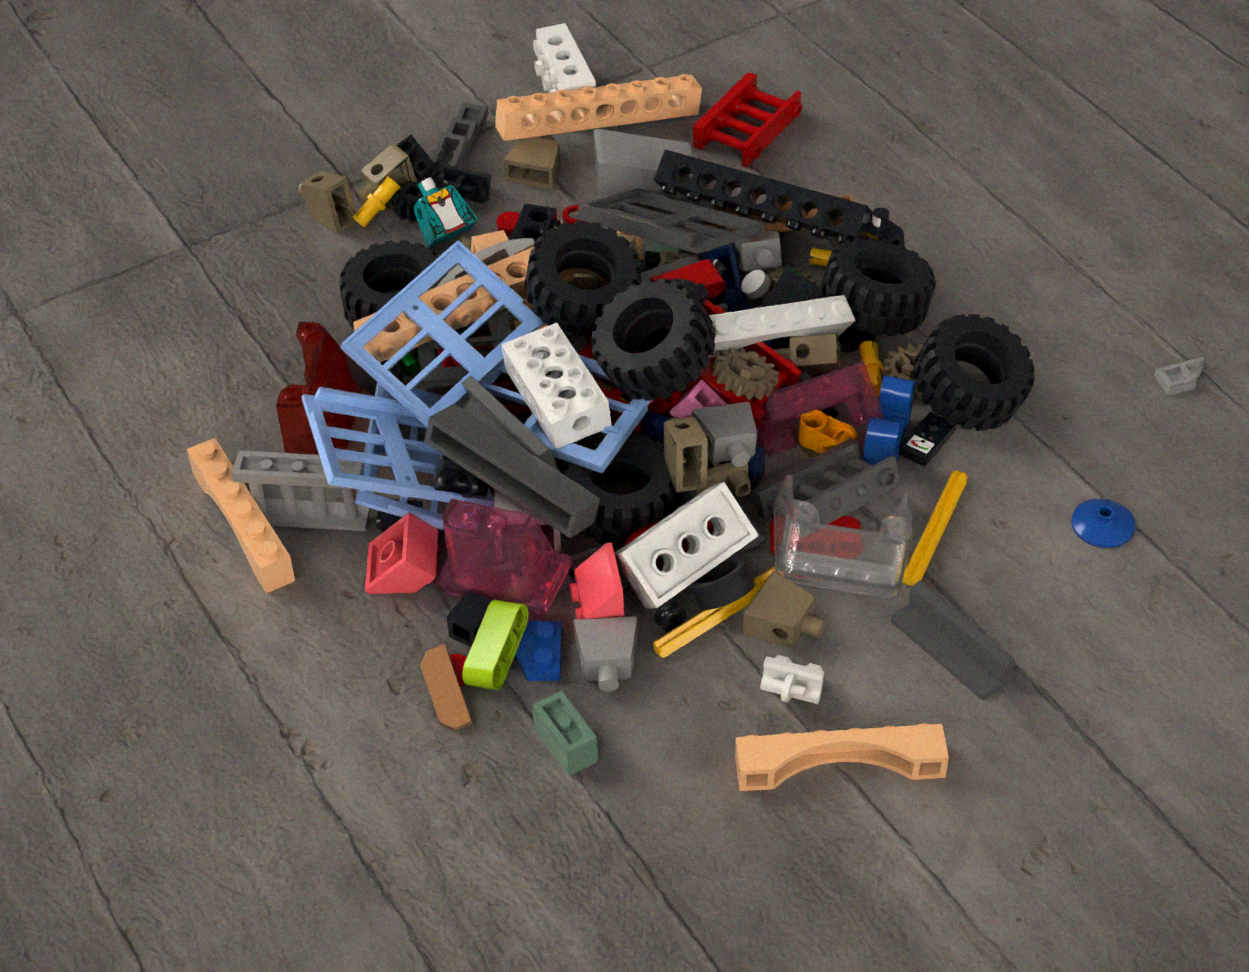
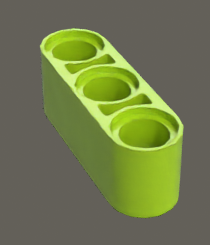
M492 600L463 667V681L466 685L491 690H499L503 686L528 623L529 613L525 604L502 600Z

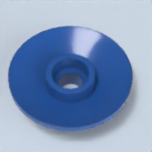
M1092 499L1081 503L1074 510L1071 519L1072 528L1076 535L1084 542L1096 547L1113 548L1121 546L1132 538L1135 531V520L1131 512L1123 505L1107 499Z

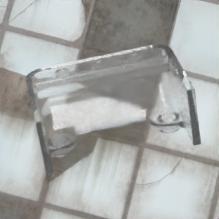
M786 475L774 505L776 573L795 584L883 598L896 596L903 583L913 534L910 495H903L894 516L885 518L880 526V533L819 523V512L812 504L794 500L793 475Z

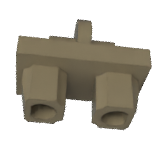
M708 459L707 488L724 482L731 492L733 491L735 496L742 497L750 494L751 484L748 477V463L744 466L736 467L732 462L720 465L719 462H713ZM707 488L696 489L693 493L694 497Z

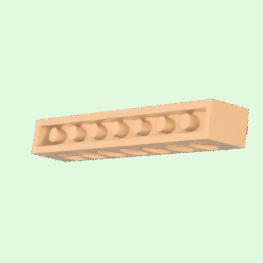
M681 74L677 77H658L654 80H634L630 83H610L606 86L583 87L576 90H559L544 94L534 93L533 95L521 97L510 96L497 100L495 127L502 139L508 141L699 115L702 87L693 75Z
M534 247L487 266L524 300L527 299L525 278L531 250ZM575 268L564 270L559 275L564 281L569 282L574 279ZM467 274L426 291L419 298L439 315L476 280ZM481 286L444 321L454 330L468 326L477 321L498 300ZM402 312L363 348L379 362L389 360L422 329ZM374 314L353 322L354 332ZM427 335L414 348L433 339Z

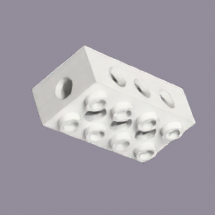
M565 23L536 29L537 40H533L535 54L538 55V61L534 62L537 76L542 77V85L545 91L552 93L559 90L596 87V81Z
M558 323L501 344L506 372L534 417L537 418L539 425L554 449L603 431L604 427L611 425L609 401Z
M722 482L711 485L614 554L617 566L646 609H653L664 604L759 535L726 484ZM708 521L712 523L714 528L712 535L707 530ZM683 538L688 542L687 553L683 551L681 546ZM658 556L663 561L661 571L656 567V558Z

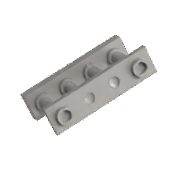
M238 451L232 471L233 481L249 483L252 497L271 526L366 531L371 508L355 504V489L328 484L319 455ZM338 459L341 472L356 475L363 474L364 463ZM262 484L280 485L282 499L265 498ZM293 485L310 486L313 501L295 500ZM324 487L342 488L344 503L326 502Z

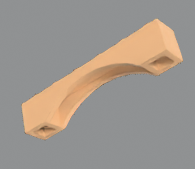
M216 438L188 448V457L195 479L203 492L215 501L225 515L248 559L254 575L266 594L294 582L295 577L289 553L245 484L233 481V465Z
M927 723L913 726H884L882 728L868 729L851 728L838 731L818 730L807 733L785 732L777 735L762 736L748 735L736 737L735 747L739 791L775 789L783 781L803 770L835 762H860L877 765L895 771L911 780L946 778L949 761L942 724Z

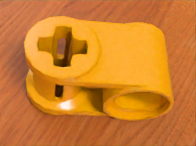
M809 409L800 416L798 442L804 448L818 454H822L850 438L858 440V434L851 425L836 420L820 410Z

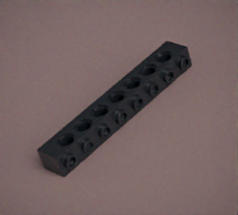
M666 149L663 152L653 179L661 187L660 190L672 196H676V193L684 194L686 199L700 203L702 199L709 201L711 206L721 210L730 207L735 209L734 212L742 216L750 217L751 214L760 216V220L770 224H775L776 221L785 223V227L794 231H801V228L810 230L812 235L826 239L827 235L837 238L836 241L841 244L847 240L851 242L854 238H862L864 240L872 220L873 212L868 205ZM691 174V178L687 182L682 183L684 176ZM711 181H716L715 186L707 190V185ZM741 188L737 196L731 197L734 189ZM766 195V199L762 203L756 204L759 196ZM786 202H792L788 210L781 211L782 206ZM818 209L814 217L807 218L810 210ZM844 216L843 221L839 225H832L836 217Z

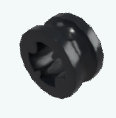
M668 600L656 611L654 622L658 626H662V629L668 633L683 623L686 611L682 607H678L674 600Z

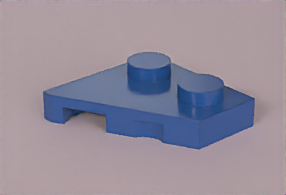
M528 621L514 656L515 661L520 663L521 671L527 681H560L562 621Z

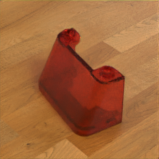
M299 321L296 336L297 341L302 345L306 367L304 373L306 385L294 384L281 390L276 408L285 453L319 455L301 398L302 395L315 396L319 387L361 394L362 388L355 383L347 367L348 355L340 348V345L327 329L320 323ZM322 411L327 426L347 430L353 429L356 416ZM331 437L334 448L348 449L350 440Z

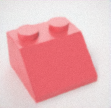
M407 513L372 540L368 547L365 592L369 594L415 593L426 584H430L437 574L438 529L413 514Z
M606 543L574 569L575 583H570L572 603L578 602L579 607L575 608L576 619L624 617L623 588L612 543Z

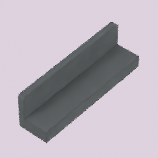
M471 375L461 383L468 396L457 405L458 407L551 467L556 464L550 449Z
M919 581L911 586L909 604L891 616V622L982 700L1011 681L1014 658L924 583Z

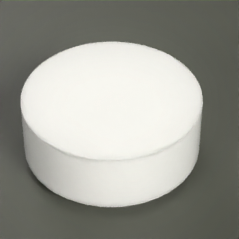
M760 269L753 270L743 279L741 289L751 299L761 297L770 286V278Z

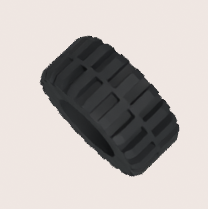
M575 221V224L572 225L569 222L558 225L557 230L553 227L546 231L544 237L538 238L534 248L531 250L525 278L526 298L532 304L531 309L538 317L542 315V321L548 326L558 323L564 334L568 331L574 333V336L583 337V334H589L592 337L593 331H596L594 328L597 317L603 315L602 309L606 304L610 305L617 293L620 292L622 294L627 291L628 286L634 283L640 285L641 262L638 260L636 250L633 247L629 248L630 242L623 235L621 237L617 236L616 230L610 227L605 229L601 227L600 223L592 222L591 225L585 224V221ZM572 268L587 269L601 276L608 285L593 290L580 289L564 281L559 273Z
M869 237L866 240L854 238L851 242L849 240L843 242L831 252L821 284V290L824 293L823 298L845 295L856 320L850 326L857 328V331L865 333V331L870 332L875 336L886 334L888 337H892L898 333L901 335L908 334L922 324L936 287V280L928 262L924 258H919V254L915 251L907 250L906 246L899 243L896 245L885 239L880 241Z
M390 240L385 241V244H372L369 246V249H361L356 253V257H351L342 269L339 281L344 316L351 328L354 330L353 322L380 310L398 294L384 292L402 290L439 257L437 253L429 247L425 249V246L416 242L415 244H410L406 240H400V242ZM448 272L441 279H439L431 288H436L437 285L441 282V280L448 274Z
M653 279L643 280L640 285L634 283L628 286V290L624 293H617L613 297L614 301L610 305L606 304L602 309L603 315L597 317L594 325L596 331H593L591 340L593 356L603 372L621 393L628 394L630 398L641 400L642 397L645 401L657 400L659 396L662 399L672 397L673 392L679 391L681 393L687 389L686 385L691 381L695 382L701 376L700 371L707 368L711 360L708 356L713 355L715 348V328L712 325L711 318L697 297L684 284L677 281L671 282L670 279H658L657 282ZM672 326L667 337L659 345L646 352L635 353L639 344L647 335L657 329Z
M965 314L955 315L952 318H946L934 328L915 358L913 375L916 378L915 384L918 392H922V400L926 405L929 404L933 408L932 412L935 415L943 416L946 418L945 422L951 425L955 423L961 425L960 428L971 430L974 427L976 431L988 430V428L995 429L1002 426L1003 423L1008 422L1028 397L1035 381L1033 359H1029L1031 356L1027 346L1021 344V338L1017 334L1013 335L1008 331L1009 327L1003 323L999 325L995 323V319L990 317L980 318L979 314H969L967 317ZM957 361L967 362L976 366L987 376L991 384L983 383L970 377L962 370Z
M633 430L603 473L565 460L562 462V474L601 498L594 523L580 532L586 538L593 537L597 543L604 544V542H610L612 546H621V543H624L632 533L664 519L673 513L678 506L679 492L676 493L664 458V444L659 440L653 441V437L644 432L641 435L637 434L636 430ZM603 432L595 433L591 438L585 437L577 442V445L595 451L607 434ZM609 480H627L638 484L642 489L629 494H613L598 488L597 485Z

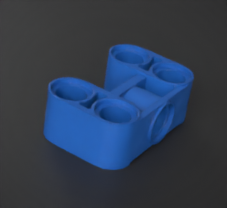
M884 376L879 395L877 418H870L867 427L863 461L875 465L890 456H894L897 463L899 448L910 422L915 381Z

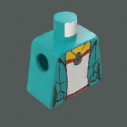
M432 177L418 184L423 197L414 205V212L427 248L472 229L478 222L477 216L454 186L449 185L438 190Z

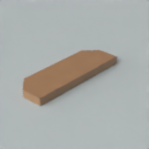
M442 644L427 650L420 666L440 724L453 730L473 724L446 645Z

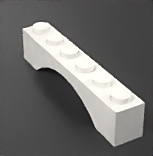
M845 295L709 315L715 328L716 337L713 355L708 357H717V355H720L721 350L727 352L729 348L737 350L751 344L779 337L837 334L838 337L856 320Z

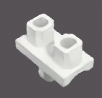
M777 655L775 658L768 656L765 658L760 685L761 690L780 694L781 701L789 703L791 697L814 704L819 703L825 674L821 666L812 663L802 666L792 663L789 657Z

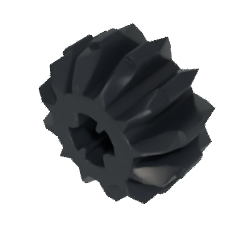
M409 180L408 184H399L401 188L392 196V207L400 220L408 219L409 223L417 221L414 205L423 197L418 187L421 180L417 182Z

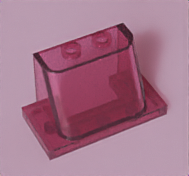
M864 361L773 392L762 406L766 413L761 425L758 427L767 455L771 456L797 447L788 421L813 410H822L846 401L854 427L868 423L871 417L883 418V413Z
M451 499L442 515L448 559L434 582L436 589L439 592L461 597L469 590L480 596H486L491 600L525 604L528 612L546 616L573 564L570 556L556 553L532 514Z

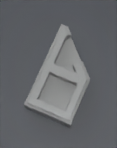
M1203 356L1155 369L1154 377L1168 396L1195 389L1204 369L1206 358Z

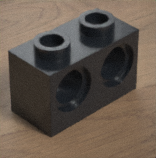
M525 203L510 236V240L533 238L536 242L538 238L544 237V233L554 227L557 230L558 225L561 224V221L557 220V208Z

